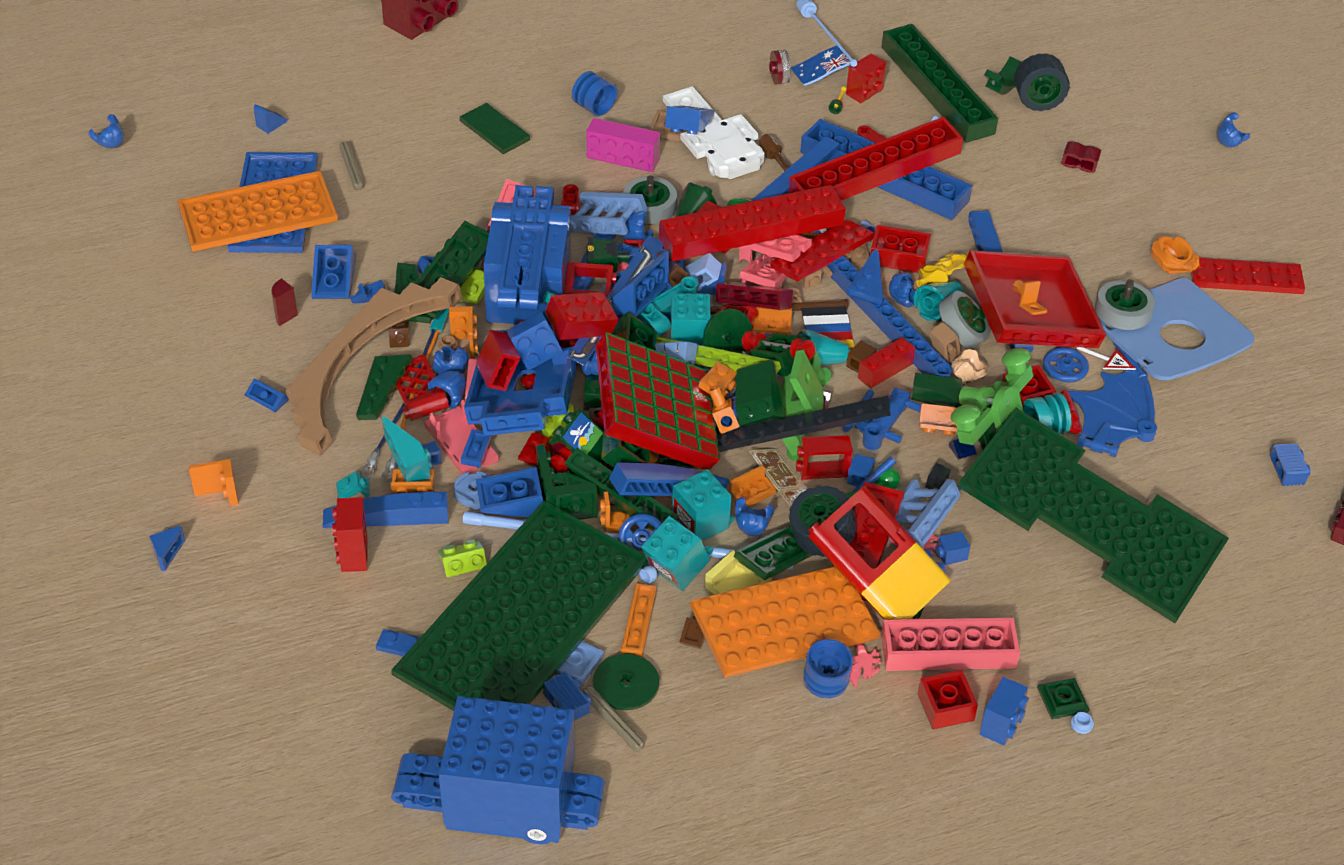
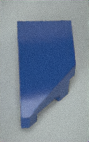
M382 280L366 286L360 283L358 286L359 290L350 299L352 303H367L381 288L385 289Z

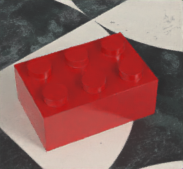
M877 225L870 255L874 249L879 251L880 267L919 273L918 271L926 265L931 234Z
M603 292L551 295L545 310V314L559 340L600 337L605 332L612 334L618 321L614 310Z
M363 497L337 498V507H333V520L336 521L332 523V534L337 536L334 537V548L339 550L336 551V562L341 564L342 572L367 571L368 535Z

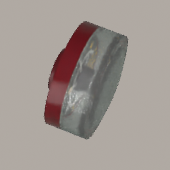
M786 49L774 50L770 53L769 70L775 85L789 83L791 79V65Z

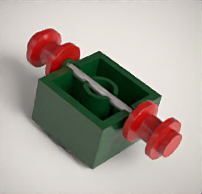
M747 331L742 337L744 349L751 350L752 356L779 361L781 369L776 375L782 377L791 374L796 351L804 350L809 360L815 354L814 343L802 336L774 332L766 338L764 333L758 332L755 334L753 331Z

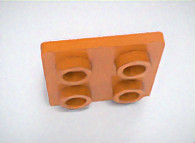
M473 306L449 307L451 336L456 340L469 339L470 358H474V353H478V341L474 342L475 339H478V328H474V326H477V314H473Z
M230 459L189 466L195 496L223 492L224 498H229L230 506L238 505Z

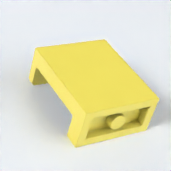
M732 550L706 573L705 588L713 594H720L771 582L772 577L765 581L754 572L740 564L734 558L735 551Z

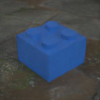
M542 312L506 330L528 371L563 352Z
M1006 677L1001 679L985 708L980 730L981 736L1004 746L1008 738L1013 739L1017 730L1016 724L1017 722H1022L1026 713L1024 709L1029 701V697L1026 696L1028 687Z

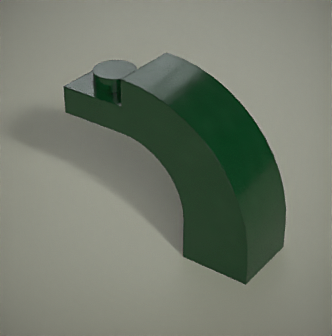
M1010 56L998 74L987 69L984 74L988 79L985 87L1001 95L1009 93L1016 87L1014 74L1018 65L1022 62Z

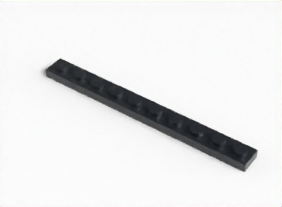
M887 395L738 427L725 433L716 432L719 452L891 416L890 400Z

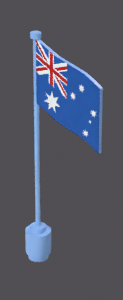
M797 0L796 7L799 12L806 18L813 17L836 44V46L822 51L798 65L790 67L802 84L806 86L848 65L856 66L857 61L849 56L815 15L817 7L813 1Z

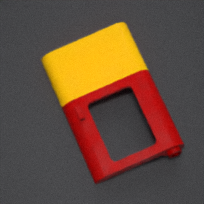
M865 486L821 525L817 522L808 530L810 532L808 538L884 620L911 619L951 581L948 575ZM856 504L861 505L897 545V549L875 569L870 568L834 528V524Z

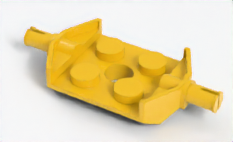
M952 252L944 258L937 260L936 263L926 265L923 269L921 268L918 271L920 279L916 281L917 286L921 287L926 284L948 282V275L952 274L953 270L964 268L963 264L968 253L957 254Z

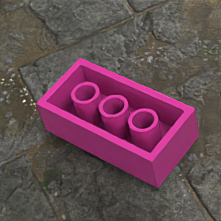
M596 118L592 119L586 130L587 158L654 172L660 160V132Z

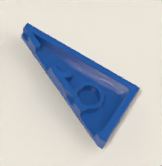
M874 249L849 286L848 294L882 305L883 293L879 251Z

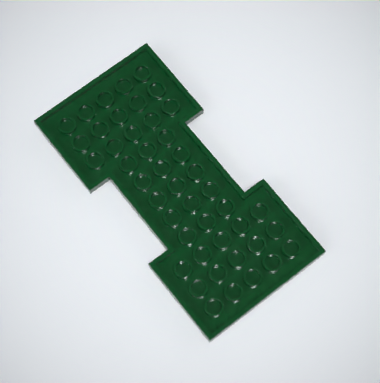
M1015 408L961 478L957 487L1027 531L1030 530L1037 519L1043 521L1110 563L1101 576L1103 579L1168 620L1176 623L1229 538L1158 494L1149 506L1143 504L1078 464L1086 451L1085 449L1018 408Z

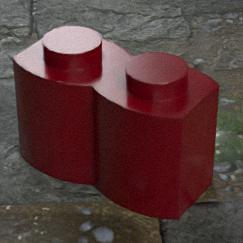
M1067 142L1061 164L1068 168H1079L1084 172L1094 173L1102 150L1094 146H1084L1078 142Z

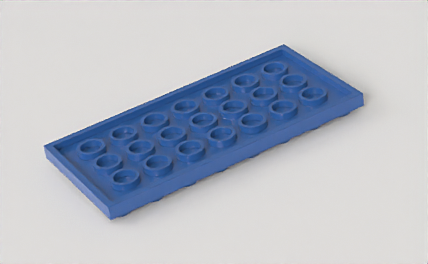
M246 152L240 187L316 172L318 154ZM307 228L228 244V252L303 253Z

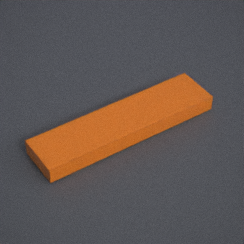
M636 583L621 654H633L643 657L657 586Z

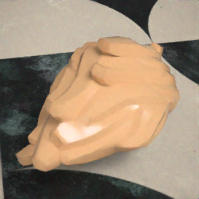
M971 349L964 350L958 358L954 359L951 365L954 375L962 379L964 385L967 382L972 383L973 380L977 381L987 374L986 371L989 370L987 364L978 357L977 351Z

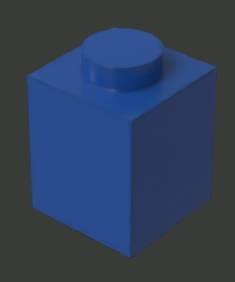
M855 454L848 471L847 484L856 487L873 473L875 459Z
M960 531L939 536L938 545L935 547L937 557L941 558L945 565L968 560L970 545L963 532Z

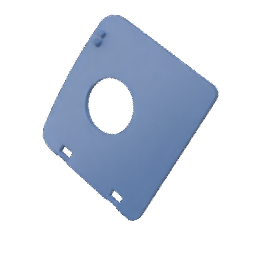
M1179 278L1149 290L1154 296L1155 306L1150 322L1142 328L1123 330L1109 326L1112 328V330H1109L1105 327L1107 324L1099 318L1106 335L1136 363L1138 362L1147 373L1159 380H1172L1210 367L1250 348L1254 342V335L1250 330L1187 278ZM1169 324H1185L1197 329L1203 335L1205 342L1196 349L1185 350L1175 348L1162 339L1160 330ZM1146 359L1150 364L1147 365L1143 360Z

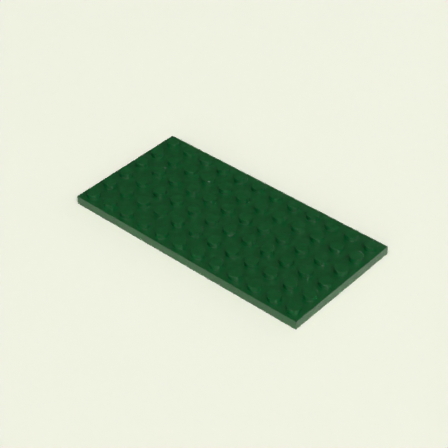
M543 501L391 669V674L453 711L457 696L531 704L544 688L543 683L556 674L640 573L641 569L645 567L648 560L645 554Z

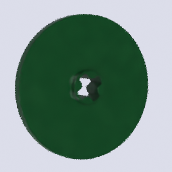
M727 308L718 311L706 324L703 333V346L733 352V350L741 351V349L746 351L742 344V337L747 331H752L749 319L743 312L736 309Z
M619 654L609 657L597 667L593 676V688L612 708L634 710L647 705L654 699L659 689V675L656 668L645 658L633 654Z

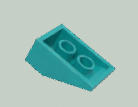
M381 418L385 439L405 482H422L431 478V457L427 448L423 449L417 439L388 418Z

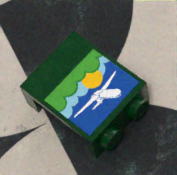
M581 409L574 413L569 412L563 418V425L558 426L553 431L552 435L554 437L549 443L553 445L561 441L572 453L578 448L600 463L602 461L604 431Z

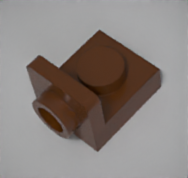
M409 321L399 322L389 327L391 348L409 346Z
M686 617L679 642L683 645L701 649L705 636L696 617Z

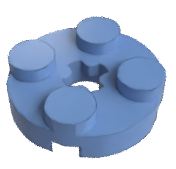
M476 471V474L469 475V472L459 476L454 484L455 499L474 510L480 509L478 490L472 491L471 488H477L476 479L490 477V475Z

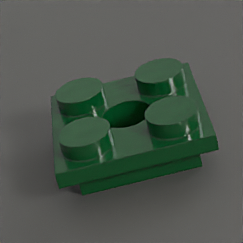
M1075 678L1037 686L1051 720L1076 715L1079 712L1087 713L1090 710ZM1059 695H1064L1068 697V699H1063Z

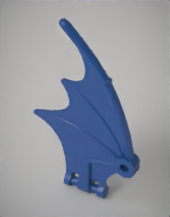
M1113 342L1114 346L1136 370H1125L1121 374L1101 372L1100 376L1104 381V387L1097 391H1067L1071 399L1079 405L1084 414V426L1077 445L1081 448L1083 446L1091 448L1090 450L1094 452L1109 453L1110 456L1116 457L1120 444L1128 439L1137 437L1143 442L1153 441L1157 425L1155 424L1154 399L1147 379L1148 375L1144 373L1138 362L1136 363Z

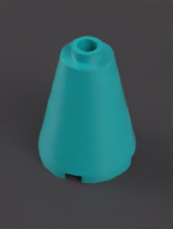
M957 281L923 285L915 291L913 297L915 308L918 307L919 315L925 320L932 322L941 319L939 312L940 302L955 291L963 292V288Z
M802 329L804 333L799 334V336L805 337L806 340L814 343L815 351L818 352L822 360L820 366L846 362L848 353L851 351L847 344L814 331Z

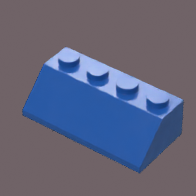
M665 250L649 262L613 296L612 305L614 306L615 314L623 316L630 312L637 317L669 285V251Z

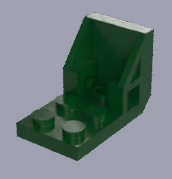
M544 444L536 445L537 472L543 501L579 520L597 518L596 484L568 472L554 474L553 467L549 466L551 464L550 452H546Z

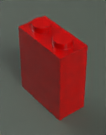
M490 329L476 361L487 387L506 391L520 356L508 333Z

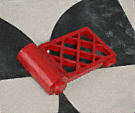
M425 355L413 358L410 365L407 364L404 376L399 378L396 383V388L405 405L402 408L406 419L410 418L411 421L428 416L432 412L436 413L449 408L443 389L434 387L436 390L426 391L428 383L435 378V375ZM424 363L421 368L414 367L416 364ZM410 372L417 373L414 378L408 376ZM422 374L429 376L427 380H422L420 377ZM404 381L411 382L408 387L401 386ZM416 384L423 385L420 390L414 389ZM410 393L416 394V397L407 400Z

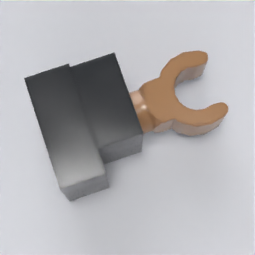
M936 463L928 475L925 488L940 489L945 481L949 479L951 470ZM954 479L956 486L960 481L959 479Z

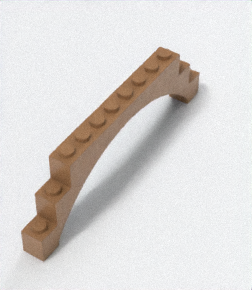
M440 277L430 289L410 283L400 295L381 288L361 308L357 315L349 321L342 331L337 334L285 390L290 403L295 405L291 412L297 426L302 427L297 436L303 448L321 455L333 442L328 428L325 427L326 401L336 376L348 359L374 336L401 321L424 313L455 307L462 299L459 284Z

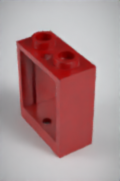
M568 262L563 293L602 292L574 289L576 276L606 278V287L603 293L607 298L613 289L612 284H616L617 273H613V265Z
M850 435L801 438V446H797L799 460H796V471L800 472L801 480L848 478L853 452ZM839 454V461L808 463L809 456Z

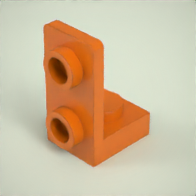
M605 491L604 499L600 500V510L604 512L600 513L601 526L605 525V532L619 533L620 527L629 518V515L623 511L610 512L608 491Z

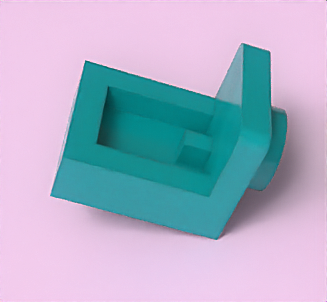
M357 471L336 482L338 498H350L359 492L365 497L370 496L369 480L365 476H361Z

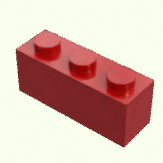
M901 337L860 361L858 379L872 389L911 366L914 361L915 347Z

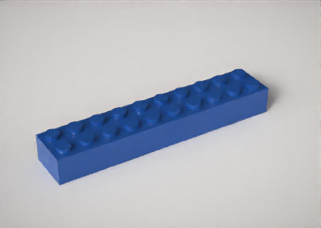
M819 119L802 135L800 153L806 154L827 136L840 143V148L823 162L825 163L872 145L875 142ZM928 166L880 185L878 188L953 220L970 202L972 185Z

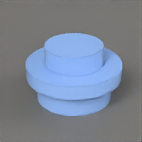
M1079 712L1072 717L1071 727L1074 731L1086 734L1093 729L1094 722L1088 713Z

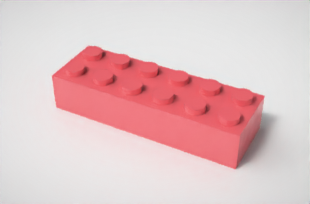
M1014 618L883 620L881 639L886 671L1017 668L1020 649Z

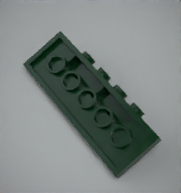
M464 220L454 235L446 240L444 248L436 253L433 262L426 266L423 275L417 278L414 284L430 289L441 277L459 284L461 288L486 255L489 232ZM443 310L432 311L425 314L437 319L443 312Z

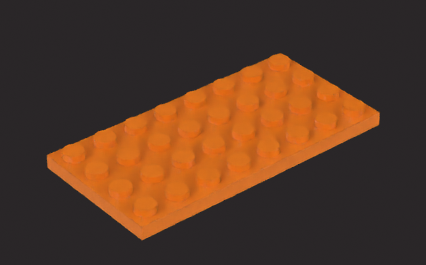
M321 171L177 200L192 252L338 221L336 210Z
M836 567L691 600L690 607L724 678L805 658L810 647L817 641L824 639L836 640L849 647L876 640L881 635L859 592Z

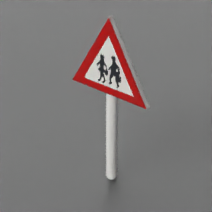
M1077 347L1078 350L1108 361L1103 369L1136 370L1117 349L1109 358L1089 349Z

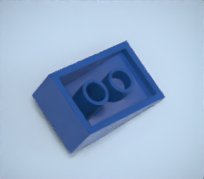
M683 105L667 106L665 127L670 128L672 132H681L682 129L687 130V134L697 135V132L704 131L715 110Z
M315 245L312 299H350L356 263V252L352 245Z
M537 467L476 479L480 508L483 513L529 517L543 502Z

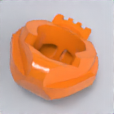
M1161 236L1152 244L1150 252L1152 258L1168 274L1192 272L1200 265L1199 256L1193 254L1194 252L1189 243L1181 237L1170 238Z

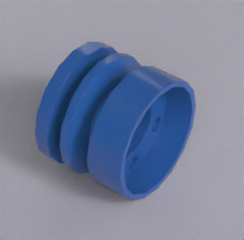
M592 71L583 73L573 85V101L596 116L606 114L616 101V86Z
M831 639L817 641L810 647L806 656L803 681L806 688L813 695L820 698H834L846 690L853 666V656L850 650L843 643Z

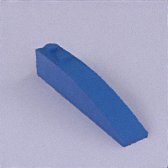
M616 463L609 479L619 495L673 496V485L702 471L662 464ZM712 474L726 489L730 482L729 479Z
M447 492L400 493L363 499L366 527L448 524ZM333 507L323 510V528H332V523L336 521L333 520Z

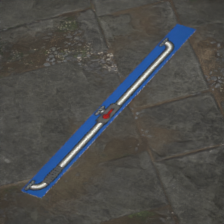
M648 235L607 296V300L613 310V296L634 278L641 269L656 258L657 252H660L663 247L660 240ZM602 336L579 338L567 357L585 366L596 349V343Z

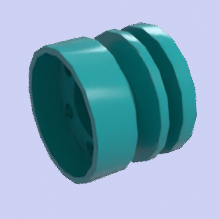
M1054 393L1052 395H1045L1043 398L1034 397L1024 401V413L1059 434L1069 432L1071 413L1064 395Z

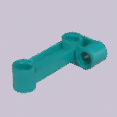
M691 276L684 277L679 284L657 296L637 318L655 330L657 337L671 328V324L665 314L671 311V293L697 294L698 281Z

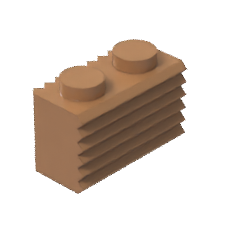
M945 322L934 326L930 330L933 348L951 366L954 359L962 354L958 335Z

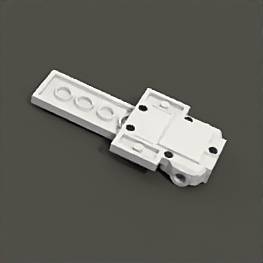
M693 86L663 95V102L666 106L683 105L712 109ZM714 112L704 131L697 132V135L687 134V132L680 134L681 141L697 159L707 157L708 169L712 176L728 178L730 180L760 170V166L764 163V151L753 141L758 139V133L741 114L721 120Z

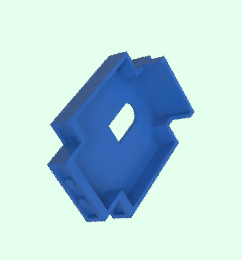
M550 324L549 326H550V328H551V330H552V332H553V334H554V336H555L554 329H553L552 325ZM497 330L499 332L507 333L506 330ZM573 347L561 348L563 351L561 354L529 371L520 357L506 391L488 388L476 364L464 405L468 425L481 423L484 436L545 429L547 416L567 414L577 369V362L567 357ZM527 373L536 374L533 389L515 391L518 378L521 375Z

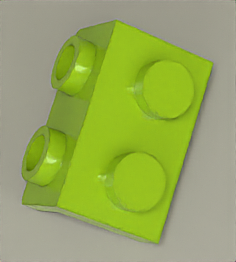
M468 540L462 545H448L443 547V550L438 551L446 577L479 570L487 564L484 548L479 541Z

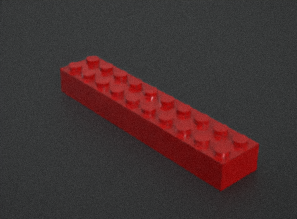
M943 116L789 176V193L832 185L842 201L961 154L963 137Z
M832 185L660 220L658 237L665 250L669 251V258L673 262L840 226L844 223L846 208Z

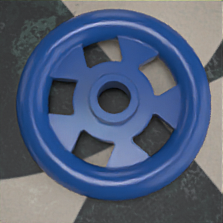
M1071 348L1053 349L1043 359V367L1046 373L1061 382L1079 381L1089 371V363L1085 356ZM1051 361L1057 362L1056 366L1051 365ZM1077 368L1080 371L1078 373H1075L1073 370Z
M649 514L633 515L625 520L620 527L618 540L627 545L626 539L632 538L634 544L632 548L638 551V549H642L641 547L644 544L640 541V536L645 535L647 541L662 523L656 517ZM637 523L640 529L633 533L630 527ZM648 523L655 527L652 533L645 529Z

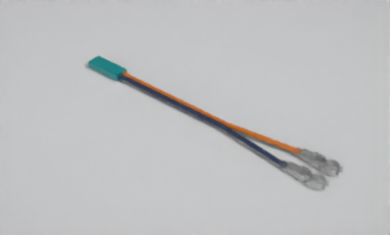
M444 309L437 319L434 318L431 323V334L423 352L427 361L438 334L443 333L449 318V309ZM419 363L417 368H421L424 363ZM410 393L407 400L413 398L414 394ZM402 403L401 408L392 421L395 424L403 412L404 403ZM403 414L401 429L404 430L406 424L405 414ZM383 436L377 448L374 449L367 459L366 467L362 469V476H364V472L372 470L373 473L368 475V480L374 477V470L378 466V459L380 457V449L386 441L385 436ZM393 454L385 465L386 470L381 474L382 484L384 483L383 476L388 473L392 475L393 469L398 468ZM392 477L387 479L388 485L392 482Z

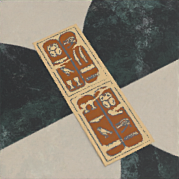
M777 448L749 451L758 465L765 467L766 476L789 507L792 506L794 499L801 492L806 491L807 487Z

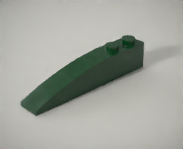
M576 448L564 463L578 477L595 483L597 492L603 497L604 492L608 491L609 501L630 517L636 514H649L663 523L670 516L678 522L679 515L650 496L619 495L609 479L613 471L580 449ZM649 523L646 525V527L651 531L655 529V527Z

